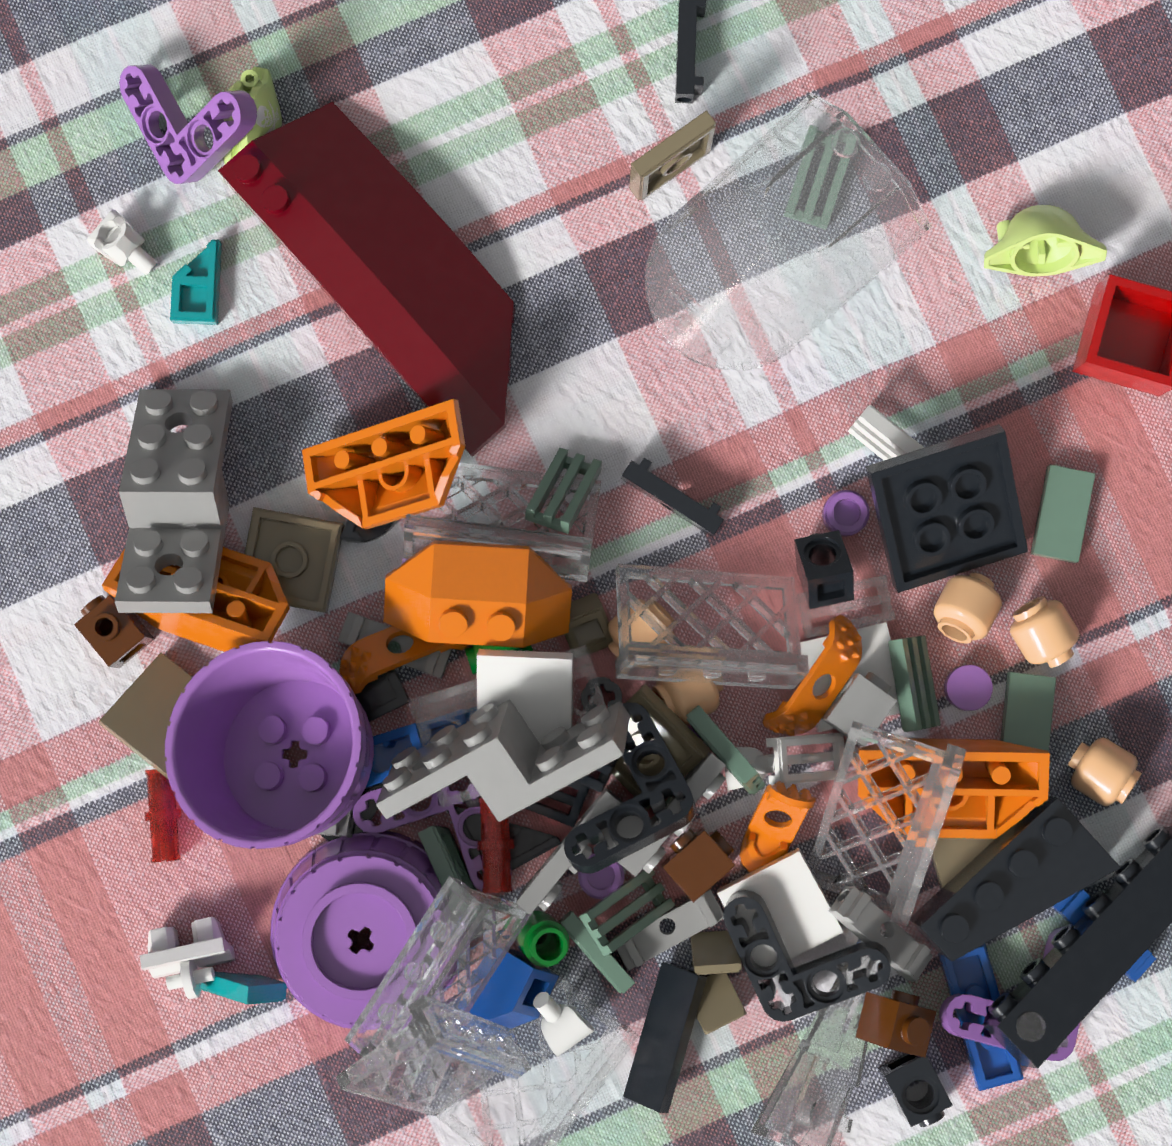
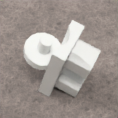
M215 917L198 919L191 923L194 943L179 946L178 932L174 927L150 930L148 934V953L140 955L141 969L143 971L149 970L154 979L167 976L166 985L168 990L183 987L188 999L199 998L201 994L200 983L215 980L214 969L210 966L235 961L234 947L225 940L220 922Z

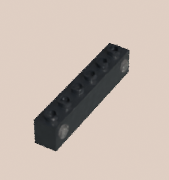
M1160 826L1152 831L1143 841L1146 849L1135 860L1130 858L1120 865L1121 868L1116 870L1112 876L1116 881L1105 893L1103 891L1097 892L1084 904L1082 911L1085 914L1074 926L1072 924L1065 926L1054 936L1051 941L1054 948L1043 959L1040 957L1036 958L1024 968L1020 974V978L1023 981L1012 993L1009 991L1004 992L990 1005L988 1011L991 1015L982 1025L1022 1066L1038 1069L1172 923V826Z

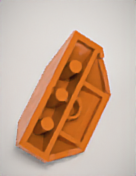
M451 399L303 449L302 455L308 494L319 501H323L333 510L364 529L374 528L444 506L466 446L458 400Z
M434 540L410 557L400 567L395 568L386 575L383 622L432 643L524 648L569 633L572 586L564 578L562 579L529 546Z
M223 547L213 613L136 614L157 629L226 652L232 648L238 649L240 645L252 642L269 641L271 643L290 608L270 562ZM125 548L102 584L103 589L114 598L116 597ZM177 565L167 566L159 574L173 575L181 567Z
M894 739L858 748L857 794L902 837L997 839L1022 820L1036 806L1039 807L1048 800L1050 753L1047 750L994 739Z

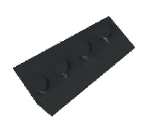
M1048 796L1047 801L1039 807L1036 806L1022 820L990 843L909 920L941 955L953 962L1121 867L1057 797Z

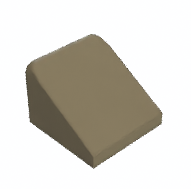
M596 593L571 602L569 633L564 635L573 653L574 660L607 648L613 641L608 631L609 622Z
M728 930L699 932L690 937L692 967L697 975L736 973L742 970L741 959Z
M727 973L707 975V981L696 1015L705 1035L747 1014Z

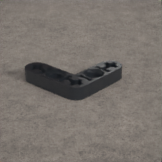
M626 702L623 703V706L629 713L632 721L637 723L643 743L636 746L628 731L622 757L641 794L575 827L569 832L564 842V851L569 863L575 870L581 873H595L685 827L695 815L696 805L687 782L648 711L637 703ZM651 754L661 756L665 760V765L660 773L646 776L639 771V763L645 756ZM672 795L675 800H682L680 802L681 811L673 814L670 809L663 810L666 807L665 799ZM651 805L653 813L659 822L654 827L648 812L644 809ZM637 816L641 818L644 824L639 835L633 838H624L617 833V826L624 817ZM607 827L612 841L616 844L611 849L601 831ZM587 839L591 845H596L593 848L595 855L589 859H586L583 853L578 854L581 851L579 843Z
M749 890L737 891L730 896L726 903L723 915L725 926L762 1008L774 1020L781 1022L791 1021L874 990L885 984L890 976V954L883 945L874 941L860 942L794 967L769 909L759 894ZM739 904H744L747 910L754 908L756 910L752 919L756 934L746 941L743 938L749 936L750 928L743 917L735 918ZM763 944L769 945L776 951L778 959L771 966H760L752 959L751 951L753 948ZM868 955L872 961H881L878 963L877 973L870 974L867 968L853 972L852 980L854 983L851 984L848 983L846 969L841 964L847 962L849 972L861 966L863 956ZM823 970L831 971L837 975L840 984L834 991H820L813 983L814 975ZM781 971H785L779 977L782 991L785 994H794L791 997L790 1006L786 1007L782 1001H773L776 994V986L772 978Z

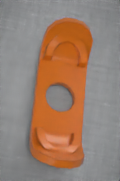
M841 614L831 618L829 622V635L822 644L825 647L789 701L783 700L776 711L764 715V727L776 734L781 733L795 736L810 731L819 723L856 670L862 657V637L848 618ZM825 674H830L832 680L828 690L822 695L814 696L813 686L817 679Z
M391 626L350 645L340 661L339 672L348 682L354 694H358L369 682L377 680L378 675L436 651L442 653L449 649L464 650L469 645L427 642ZM406 635L413 639V645L406 652L392 653L387 649L389 642L397 636Z
M777 781L774 785H767L746 828L740 847L739 857L741 863L749 873L788 853L789 847L808 810L815 805L816 798L811 796L809 790L803 788L798 792L795 784L786 789L785 784L781 781ZM774 810L782 811L790 815L792 819L786 822H776L769 819L766 813Z

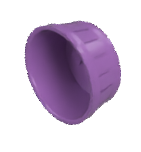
M252 642L240 645L238 649L232 648L215 657L209 662L208 666H203L192 677L184 688L186 689L185 692H181L169 720L171 724L167 727L165 739V757H167V761H165L167 777L172 791L176 793L174 796L188 818L194 820V824L204 833L216 840L222 839L223 843L235 847L248 849L278 848L295 844L329 829L351 811L360 799L371 773L374 757L373 736L366 712L350 685L323 658L307 649L304 651L302 647L287 642ZM294 741L300 742V749L307 750V758L299 760L297 768H291L290 760L283 759L284 750L291 749Z
M363 831L353 834L352 838L339 837L331 841L326 840L317 845L315 850H310L297 862L280 888L271 918L270 940L274 961L282 980L297 1001L311 1013L326 1022L354 1030H380L409 1022L435 1005L450 989L449 986L454 983L465 959L463 955L467 952L469 942V923H467L469 918L455 917L423 844L416 840L414 842L411 841L410 837L390 831L373 834ZM364 927L369 928L372 931L369 939L374 943L373 948L370 951L362 948L358 953L353 952L350 949L353 941L348 936L349 931L354 929L360 932Z

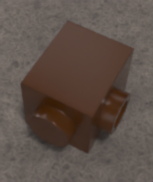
M100 595L90 601L81 610L83 617L74 624L108 667L121 668L155 640L134 613H118L115 598L111 595L106 598Z
M689 828L670 845L674 853L661 863L664 870L694 903L736 866L728 857L735 850L717 830L709 836L703 828L696 833Z
M892 989L890 998L866 992L855 1038L887 1049L926 1058L937 1011L918 1006L919 996Z

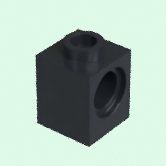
M840 530L816 533L808 537L794 539L796 569L809 610L854 600L853 568Z
M905 1053L878 1067L901 1114L910 1127L917 1124L920 1127L932 1125L945 1116L943 1110L953 1106L927 1055L924 1058ZM913 1081H927L928 1090L921 1100L910 1101L906 1098V1090Z

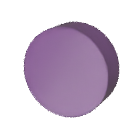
M838 491L829 497L823 506V522L830 532L840 530L842 537L852 536L861 531L867 524L869 506L864 497L855 491Z
M964 665L953 669L948 674L944 683V692L949 703L955 708L963 711H974L988 703L992 696L993 685L990 676L985 670L975 665Z
M592 853L589 858H592L595 853ZM615 862L591 874L578 871L579 884L582 890L590 897L603 899L623 885V867L618 862Z

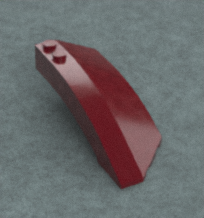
M333 101L252 140L218 170L240 200L337 305L426 407L451 399L458 400L466 445L465 450L472 457L506 428L507 386L510 383L512 357L511 334L512 323H514L515 304L513 300L424 198Z

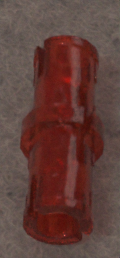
M156 769L145 770L149 811L144 812L145 821H150L151 863L165 860L166 862L181 860L177 818H182L181 808L176 809L175 791H172L169 780Z
M479 798L481 841H477V850H482V893L512 892L510 849H515L514 839H510L509 817L498 822L483 798Z

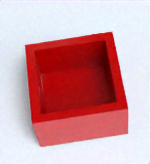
M1112 274L1104 278L1095 286L1072 372L1155 396H1161L1172 390V291Z

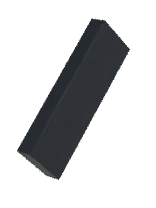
M662 961L623 1097L658 1113H669L707 976L697 975L694 971Z

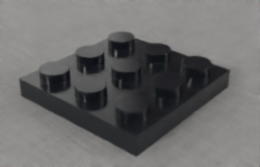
M999 424L865 466L892 585L897 593L1028 552L1006 432Z

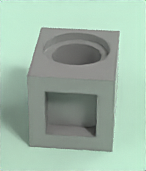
M868 672L865 677L859 673L852 674L822 717V720L858 746L865 747L897 700L888 694L892 687L875 674Z

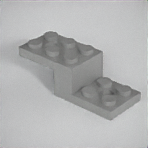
M140 389L119 488L129 531L115 597L118 613H213L230 506L222 473L233 404L230 390ZM188 425L184 432H171L174 427ZM177 565L181 567L173 575L159 574L167 566Z
M510 699L497 707L494 703H489L473 713L470 721L457 729L454 725H449L437 732L431 738V743L419 750L414 746L409 747L399 753L392 760V768L389 775L382 782L384 786L376 806L385 819H388L468 776L498 822L623 756L630 715L621 701L608 708L605 705H600L587 712L579 724L568 730L565 727H559L551 731L541 740L540 744Z
M710 752L684 777L692 792L695 803L701 796L709 800L726 779L720 773L726 765ZM605 788L574 828L622 804L623 801ZM673 795L669 796L665 801L666 807L663 810L670 809L673 814L679 813L682 800L677 801ZM655 814L651 818L653 827L659 824ZM637 816L624 817L617 826V833L624 838L636 837L641 833L644 823ZM690 823L673 833L679 837ZM608 827L601 830L610 849L615 847L616 844L612 841ZM668 836L617 862L635 877L642 869L649 874L665 855V848L661 845ZM566 837L518 895L516 904L530 915L537 906L546 911L562 891L561 887L563 885L558 880L567 869L573 874L577 872L569 863L564 851ZM588 839L579 843L581 851L578 854L583 853L586 859L592 854V848L588 846Z

